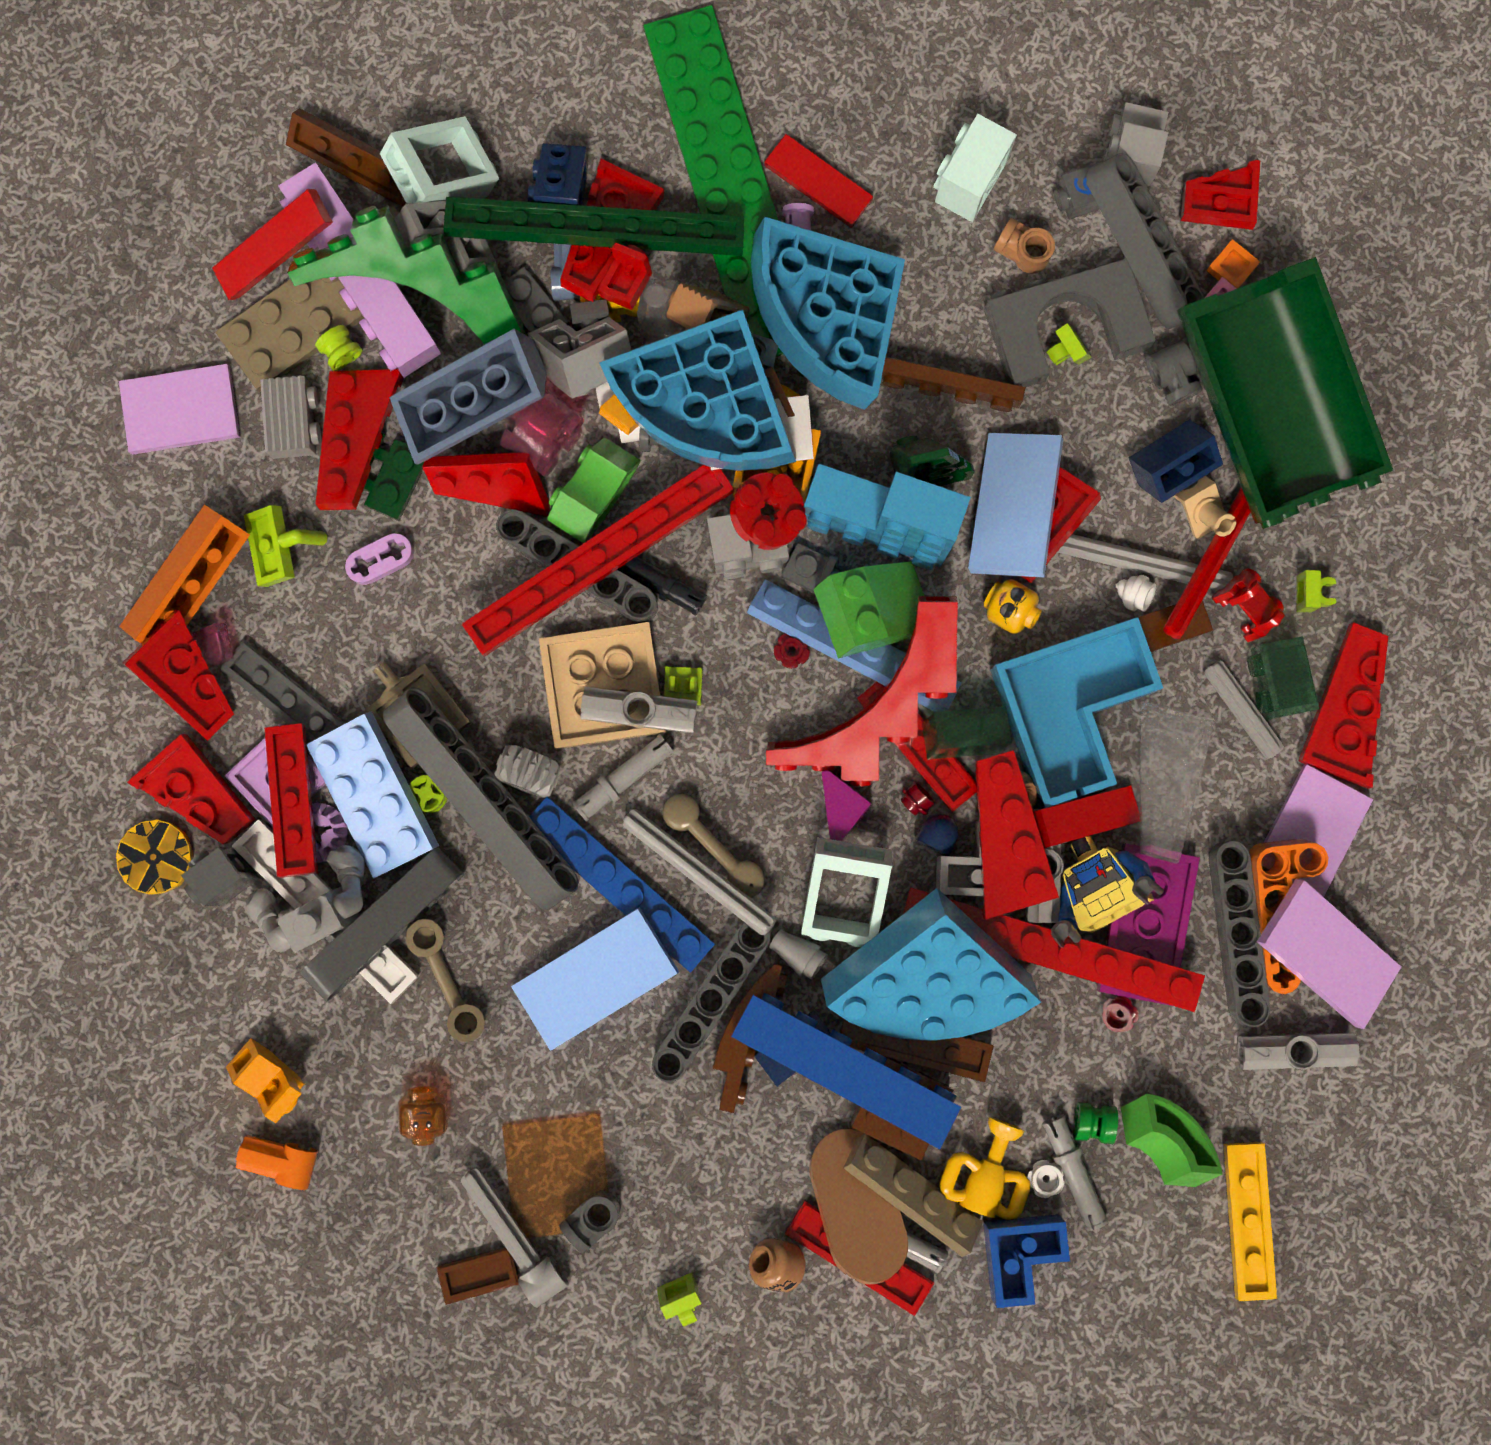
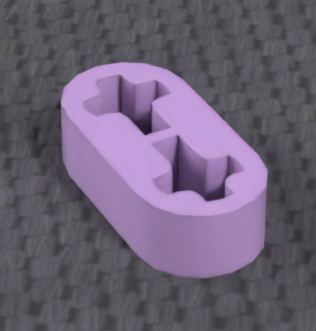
M389 534L350 554L345 564L346 573L350 579L358 584H371L407 566L413 559V545L401 534ZM396 542L399 546L405 545L406 548L401 551V559L397 560L393 556L382 559L381 556L391 551L390 544ZM359 559H363L367 563L377 559V563L368 567L369 574L364 577L360 572L354 573V570L358 568L357 561Z

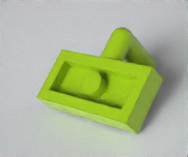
M269 505L244 515L246 530L250 534L248 541L256 582L259 587H269L295 578L289 547L296 544L323 546L327 542V534L323 531L293 529L286 532L281 506Z

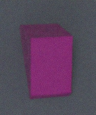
M823 771L821 773L829 836L831 840L844 842L872 804L830 771Z

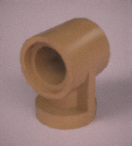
M1011 217L993 250L1014 261L1023 272L1033 274L1041 272L1046 268L1053 255L1055 241L1047 230L1030 228ZM1036 246L1043 255L1033 257L1027 253L1026 247Z

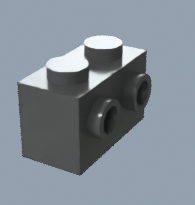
M218 847L210 854L208 851H204L194 857L188 863L190 869L181 875L187 883L184 889L188 896L196 904L202 903L203 906H224L260 879L249 863L235 849Z

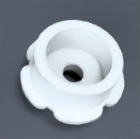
M1039 1160L1033 1165V1170L1028 1172L1027 1178L1030 1181V1187L1041 1198L1057 1195L1064 1187L1063 1171L1061 1166L1055 1164V1162L1049 1163L1048 1160ZM1048 1175L1049 1181L1043 1182V1176Z

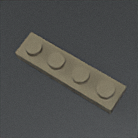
M867 1134L858 1137L843 1168L961 1257L970 1254L983 1222L957 1202L947 1200L940 1193L939 1188Z

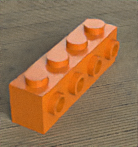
M204 504L119 627L134 640L142 643L175 609L181 612L187 626L250 534Z

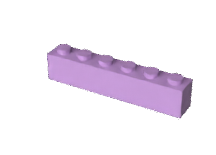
M316 162L278 185L285 196L283 200L279 201L283 208L288 206L307 189H316L333 221L331 225L307 243L309 248L316 249L318 247L321 250L329 247L327 243L330 240L343 234H348L350 238L353 237L350 231L353 218ZM361 276L338 277L344 286V289L339 291L340 295L351 311L358 307L364 319L359 321V324L371 341L378 338L384 349L378 353L390 371L398 368L405 378L441 355L435 342L395 282L381 278Z

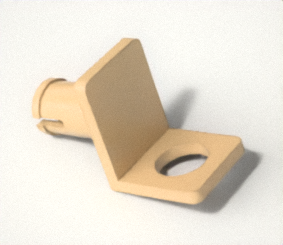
M1207 476L1199 479L1194 487L1182 490L1173 496L1183 504L1192 533L1197 539L1211 531H1214L1219 536H1227L1234 530L1236 521L1233 519L1235 517L1224 510L1216 483Z

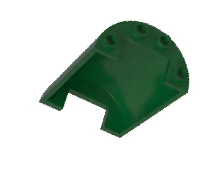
M1316 257L1284 268L1265 279L1219 296L1214 294L1182 306L1177 310L1255 524L1260 523L1262 529L1284 522L1285 518L1300 513L1299 505L1308 502L1310 508L1332 500L1329 493L1356 484L1359 490L1382 483L1381 475L1393 471L1391 461Z

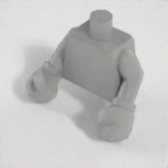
M341 845L334 851H330L326 858V861L337 874L341 887L329 891L281 917L278 916L280 912L279 904L271 891L261 888L249 895L246 899L247 914L259 927L260 931L265 934L273 950L281 953L291 948L295 954L347 927L360 916L359 911L363 907L361 886L364 883L365 861L356 848L349 845Z

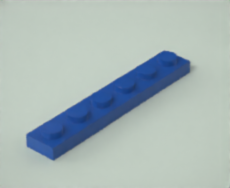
M546 797L529 816L569 866L625 916L640 907L667 953L690 973L715 945L713 941L549 797Z

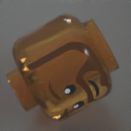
M430 1086L408 1089L407 1095L402 1096L398 1101L399 1133L403 1137L412 1139L413 1145L426 1146L433 1144L435 1138L446 1132L448 1128V1102L445 1096L439 1094L437 1088Z

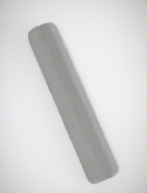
M1220 660L1206 668L1204 675L1262 755L1269 759L1280 753L1284 748L1282 742L1224 662Z

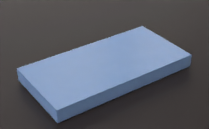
M988 433L968 567L970 573L1045 577L1063 446L1062 435Z
M639 907L511 987L551 1051L678 974L679 971Z

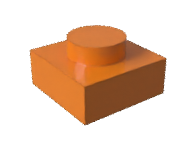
M1232 239L1206 271L1218 281L1223 277L1238 289L1259 265L1260 261Z

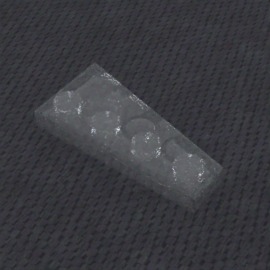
M1141 701L1139 721L1140 854L1175 864L1179 863L1214 720Z

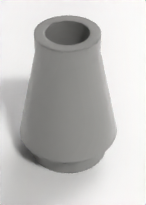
M783 929L778 931L769 946L801 978L806 976L810 980L815 977L827 958V954L821 951L822 946L789 934Z

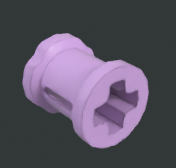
M791 203L783 206L782 216L785 217V223L811 231V217L814 214V207L812 205Z

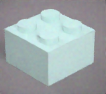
M980 114L976 115L971 125L965 123L955 140L956 146L952 155L947 154L938 169L937 175L939 176L933 187L938 190L935 202L973 222L1008 162L1017 134Z

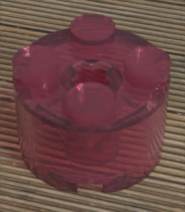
M545 387L544 398L516 412L512 418L516 421L512 433L508 429L504 431L500 445L509 453H529L534 469L542 476L547 477L558 463L556 457L561 450L564 449L569 452L580 439L581 434L577 431L582 426L584 418H582L578 411Z

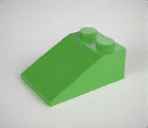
M912 561L863 566L832 574L814 588L838 659L910 639L916 624L918 597L924 596Z

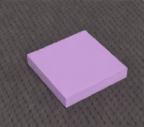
M264 738L225 777L273 827L266 741ZM308 754L312 797L325 785V782L313 758Z

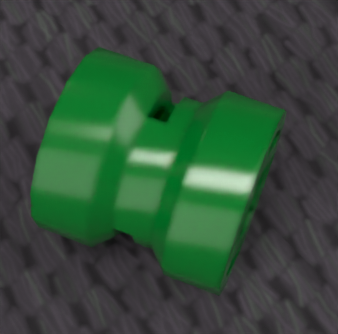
M1077 1102L1073 1124L1074 1139L1087 1141L1090 1138H1095L1101 1143L1113 1145L1118 1131L1117 1107L1104 1105L1101 1108H1095L1090 1103Z

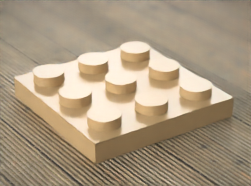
M649 622L539 638L555 749L666 733V730L638 729L628 725L581 720V704L585 687L631 693L643 692L648 695L660 696ZM644 701L634 702L629 709L630 717L635 720L646 718L650 711L649 704Z

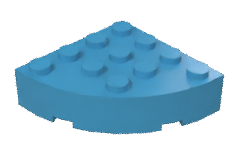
M764 217L754 233L751 268L753 289L759 310L774 342L800 373L815 386L836 399L865 410L878 397L905 259Z
M743 310L599 363L611 390L636 424L657 443L677 455L709 467L737 471L770 469L796 462Z
M938 888L821 978L827 1008L848 1022L873 1033L900 1039L931 1041L976 1034L1016 1019L1041 1003L1032 975Z

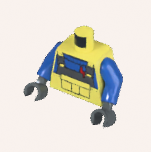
M1091 836L1080 838L1071 844L1078 863L1063 871L1065 882L1061 885L1060 912L1058 922L1051 929V935L1061 948L1064 947V940L1068 936L1074 943H1078L1081 940V936L1076 930L1077 926L1079 930L1093 933L1143 905L1150 904L1154 900L1151 894L1153 890L1158 895H1161L1164 891L1155 882L1147 862L1128 851H1118L1110 847L1098 851Z

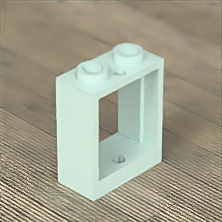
M466 116L392 132L380 152L385 165L407 204L446 201V197L484 199L489 196L499 180L494 164L486 155L477 133L472 129ZM452 142L470 177L433 185L415 151Z
M817 837L801 934L808 935L818 941H827L829 939L843 941L854 947H862L879 934L892 869V850ZM823 869L878 878L869 924L815 915Z

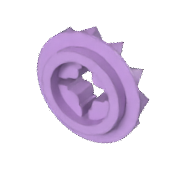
M314 803L312 808L313 819L316 825L319 827L331 826V829L326 830V833L321 835L322 841L320 843L322 848L315 840L317 863L326 861L330 851L345 845L347 825L337 809L327 804Z

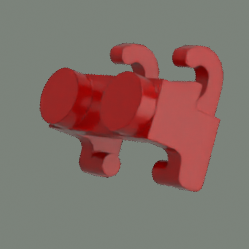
M1252 569L1242 570L1223 589L1218 590L1211 597L1216 604L1220 603L1222 607L1229 603L1231 606L1238 604L1252 620V626L1246 623L1241 627V630L1245 633L1243 637L1247 642L1266 636L1273 627L1281 623L1285 616L1282 602L1266 593L1260 585V575Z

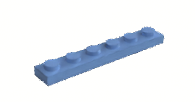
M766 579L747 611L749 615L798 639L804 644L884 686L891 681L906 653L891 645H885L838 659L821 609ZM958 680L956 681V693L961 685V682ZM918 693V704L944 717L956 693H948L947 698L941 699L927 698L925 693Z

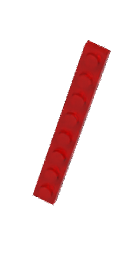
M702 465L463 622L462 626L482 656H487L734 493L733 486L721 469L711 470V467Z
M910 887L903 914L930 893ZM951 900L1013 958L1195 1012L1205 975L1082 938L1078 943H1074L1068 936L1064 940V947L1061 948L1052 937L1051 929L1005 915L985 920L983 909Z

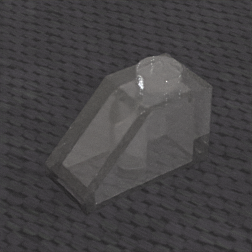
M649 279L644 288L637 311L642 347L688 329L667 318L666 314L669 308L670 297L677 289V286L681 284L678 280Z

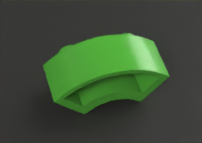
M605 437L594 446L587 445L578 459L580 467L565 487L560 485L551 496L549 505L552 506L547 520L577 540L585 543L605 520L632 479L641 460Z
M1145 1094L1121 1107L1126 1145L1139 1148L1151 1157L1160 1171L1164 1185L1197 1187L1223 1175L1218 1155L1208 1135L1199 1123L1183 1108L1170 1100L1152 1094Z

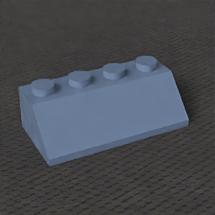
M513 329L389 397L415 464L419 465L544 398L547 372L532 338Z

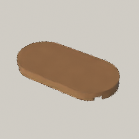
M853 1129L837 1130L826 1135L814 1150L809 1164L812 1186L830 1252L836 1266L845 1275L847 1274L857 1282L862 1284H878L891 1278L904 1264L908 1253L907 1232L900 1210L843 1168L856 1139L864 1133Z

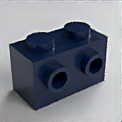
M543 143L540 159L534 158L533 181H536V183L529 185L528 202L583 206L588 172L586 147Z
M1191 419L1128 457L1138 485L1161 503L1223 465L1215 436Z

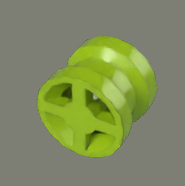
M338 325L329 329L315 343L318 351L321 354H326L329 358L328 365L333 371L342 370L347 364L359 358L363 351L357 342L350 340V332L345 325Z
M428 775L416 777L409 785L424 813L440 811L448 800Z

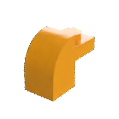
M252 1038L248 1040L226 1066L233 1084L255 1097L264 1116L274 1123H277L284 1114L289 1113L295 1107L298 1097L302 1094L300 1091L304 1085L302 1079L269 1049Z

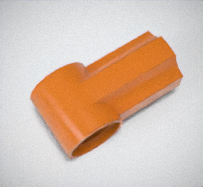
M247 1135L239 1147L236 1157V1168L274 1178L277 1184L284 1187L307 1190L318 1150L311 1148L308 1151L298 1148L299 1144L285 1143L284 1145Z

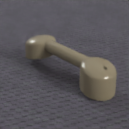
M676 794L670 797L664 804L662 811L663 819L668 827L680 832L689 831L728 871L727 880L750 898L759 895L765 882L761 868L751 861L739 862L699 820V805L694 798L686 794Z
M418 920L410 925L406 932L407 947L416 956L426 958L451 1009L447 1019V1028L450 1035L459 1042L474 1041L484 1030V1016L477 1007L464 1003L440 954L444 940L440 926L432 920Z

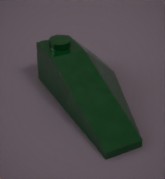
M917 436L904 437L897 440V445L892 446L890 450L894 474L899 472L937 486L970 480L975 472L970 462L948 447L930 438L918 440Z

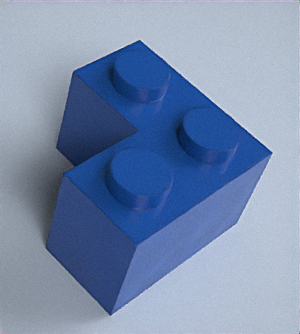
M1059 1214L1024 1217L1013 1220L983 1221L990 1294L996 1308L1035 1305L1031 1265L1070 1261L1066 1221Z

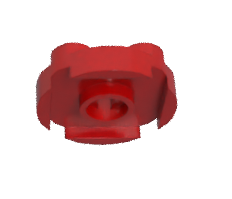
M768 472L759 473L742 482L737 488L734 500L731 501L730 517L736 532L746 542L750 540L752 543L759 545L757 548L774 550L793 541L799 532L805 528L807 518L804 501L788 475L783 473L777 475ZM764 502L769 503L774 508V520H771L769 515H762L761 509L765 507Z

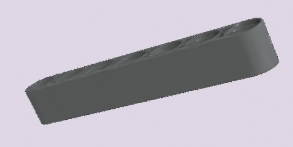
M415 687L409 688L384 710L383 718L391 732L538 907L549 910L577 890L579 881L573 869L423 690Z

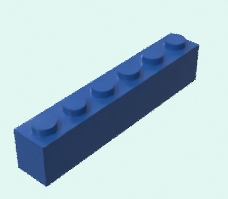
M766 993L763 994L761 999L754 995L752 996L731 1036L732 1038L928 1144L941 1149L961 1109V1106L954 1103L956 1095L938 1085L935 1086L933 1091L919 1084L921 1076L902 1066L899 1072L886 1067L887 1058L869 1048H866L864 1054L850 1047L852 1039L833 1029L830 1035L817 1030L818 1021L800 1011L797 1012L795 1017L782 1011L783 1002Z

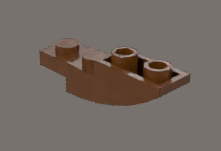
M774 963L757 979L736 1007L726 1026L713 1064V1069L727 1072L719 1110L734 1113L736 1104H744L748 1083L742 1082L741 1079L744 1066L752 1068L755 1049L731 1036L753 995L760 999L764 993L774 998L776 995L783 997L788 975L781 973L782 965Z

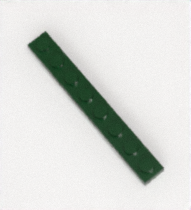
M446 197L443 226L444 237L613 247L614 243H619L626 247L627 245H634L642 250L742 256L744 242V216Z

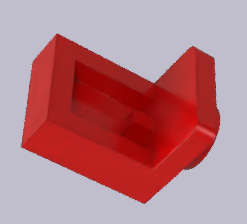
M614 243L611 248L614 261L597 291L601 298L633 310L653 273L648 257L643 250L634 245H627L626 247L619 243Z

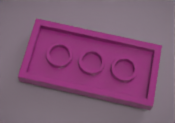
M1123 843L1122 851H1128L1149 864L1155 882L1164 892L1158 895L1153 890L1151 894L1154 900L1150 904H1145L1108 925L1105 946L1181 968L1200 857ZM1098 983V992L1169 1005Z

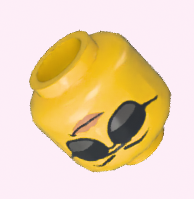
M1008 579L1003 583H995L984 601V608L987 609V619L1013 634H1018L1025 627L1032 629L1042 612L1041 609L1037 608L1039 602L1038 594L1013 579Z

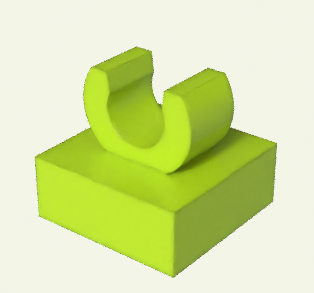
M1069 323L1055 331L1061 342L1046 351L1052 362L1056 365L1070 357L1076 364L1080 365L1092 357L1073 326Z
M1305 570L1297 575L1296 612H1313L1321 607H1329L1335 604L1336 599L1325 598L1321 590L1323 586L1335 585L1336 579L1332 577L1321 579L1320 570Z
M665 667L664 697L697 701V706H701L703 669Z
M692 1273L657 1287L660 1308L666 1320L678 1315L683 1327L697 1321L694 1307L701 1305L698 1286Z

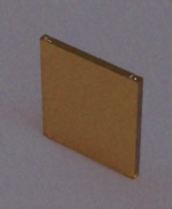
M591 1113L585 1116L521 1124L508 1123L502 1126L512 1216L527 1238L563 1234L559 1224L578 1208L590 1194L601 1190L609 1192L600 1114ZM595 1204L591 1206L590 1214L596 1221L602 1222L610 1218V1211L605 1205Z

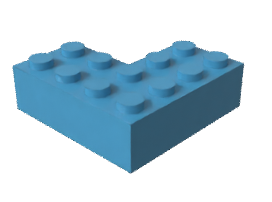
M818 464L804 508L808 522L807 527L811 530L828 534L830 529L842 533V539L848 543L863 546L865 541L877 545V551L883 555L898 558L900 553L913 558L912 564L923 569L933 570L934 566L941 568L956 542L971 497L899 472L895 473L891 488Z
M1138 617L996 664L990 670L1025 772L1030 775L1036 786L1038 809L1048 808L1116 785L1117 781L1093 713L1163 689Z

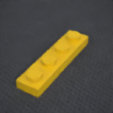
M1265 1143L1223 1144L1235 1298L1238 1301L1277 1299Z

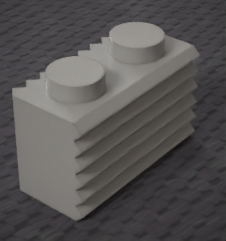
M301 375L297 377L261 379L265 453L272 459L316 455V444H321L320 425L318 422H314L313 409L319 407L316 386H311L307 378Z

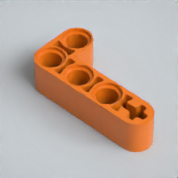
M1292 839L1259 843L1250 848L1249 854L1251 857L1261 934L1292 886V879L1315 877L1325 871L1329 858L1327 851L1319 844L1305 839ZM1309 848L1312 852V860L1307 866L1302 867L1299 862V856L1305 849ZM1272 852L1275 857V863L1271 869L1264 871L1261 866L1262 859L1267 853ZM1276 890L1278 892V901L1273 907L1267 908L1265 897L1270 891ZM1263 948L1267 986L1279 994L1293 992L1301 980L1280 961L1272 958L1271 954ZM1279 967H1281L1285 971L1278 976L1279 981L1273 978V975L1278 974L1280 971Z

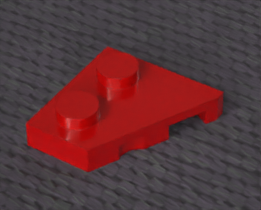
M1253 160L1248 163L1247 167L1230 172L1229 168L1215 172L1210 177L1202 176L1186 181L1182 193L1180 221L1253 230L1257 223L1261 161Z

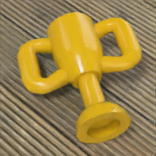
M989 1117L988 1125L990 1131L995 1136L987 1159L979 1161L965 1152L952 1154L947 1160L940 1180V1193L947 1200L959 1202V1205L975 1213L995 1218V1215L1005 1220L1017 1219L1024 1210L1030 1192V1181L1024 1173L1004 1170V1166L1001 1163L1009 1141H1016L1022 1137L1025 1130ZM965 1164L972 1172L967 1178L964 1189L954 1190L961 1167ZM1016 1182L1008 1208L1000 1203L1004 1184Z

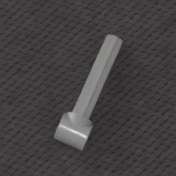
M476 1167L463 1175L460 1179L462 1185L522 1270L518 1282L530 1303L538 1308L569 1286L566 1275L563 1274L561 1276L554 1266L557 1263L552 1256L548 1257L547 1255L542 1258L540 1257L481 1170Z

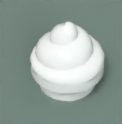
M1139 575L1131 576L1128 580H1120L1116 584V588L1118 589L1119 597L1127 609L1131 611H1136L1137 609L1146 611L1155 595L1156 584L1149 582V577Z

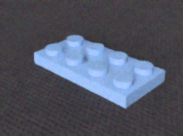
M372 711L306 744L373 879L439 846Z

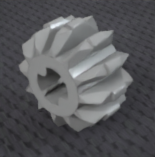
M517 745L505 746L502 755L500 754L498 757L494 775L500 782L544 798L550 796L553 788H556L561 768L555 760L538 752Z

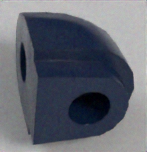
M941 813L933 814L923 822L914 840L943 856H950L959 835L958 826L948 815Z

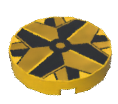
M161 820L141 822L130 828L120 840L116 853L118 871L124 882L136 891L150 895L167 893L184 882L181 875L190 869L188 863L194 858L190 840L186 833L173 823Z

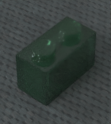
M1303 636L1260 644L1250 649L1252 655L1247 658L1248 669L1251 677H1257L1260 692L1255 694L1256 706L1260 714L1265 713L1266 721L1319 710Z
M1006 706L934 712L922 723L927 760L998 754L1012 743Z

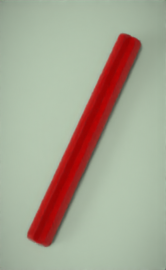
M1242 488L1227 512L1235 517L1233 519L1236 521L1234 530L1227 536L1214 535L1163 627L1164 633L1174 639H1180L1184 635L1251 513Z

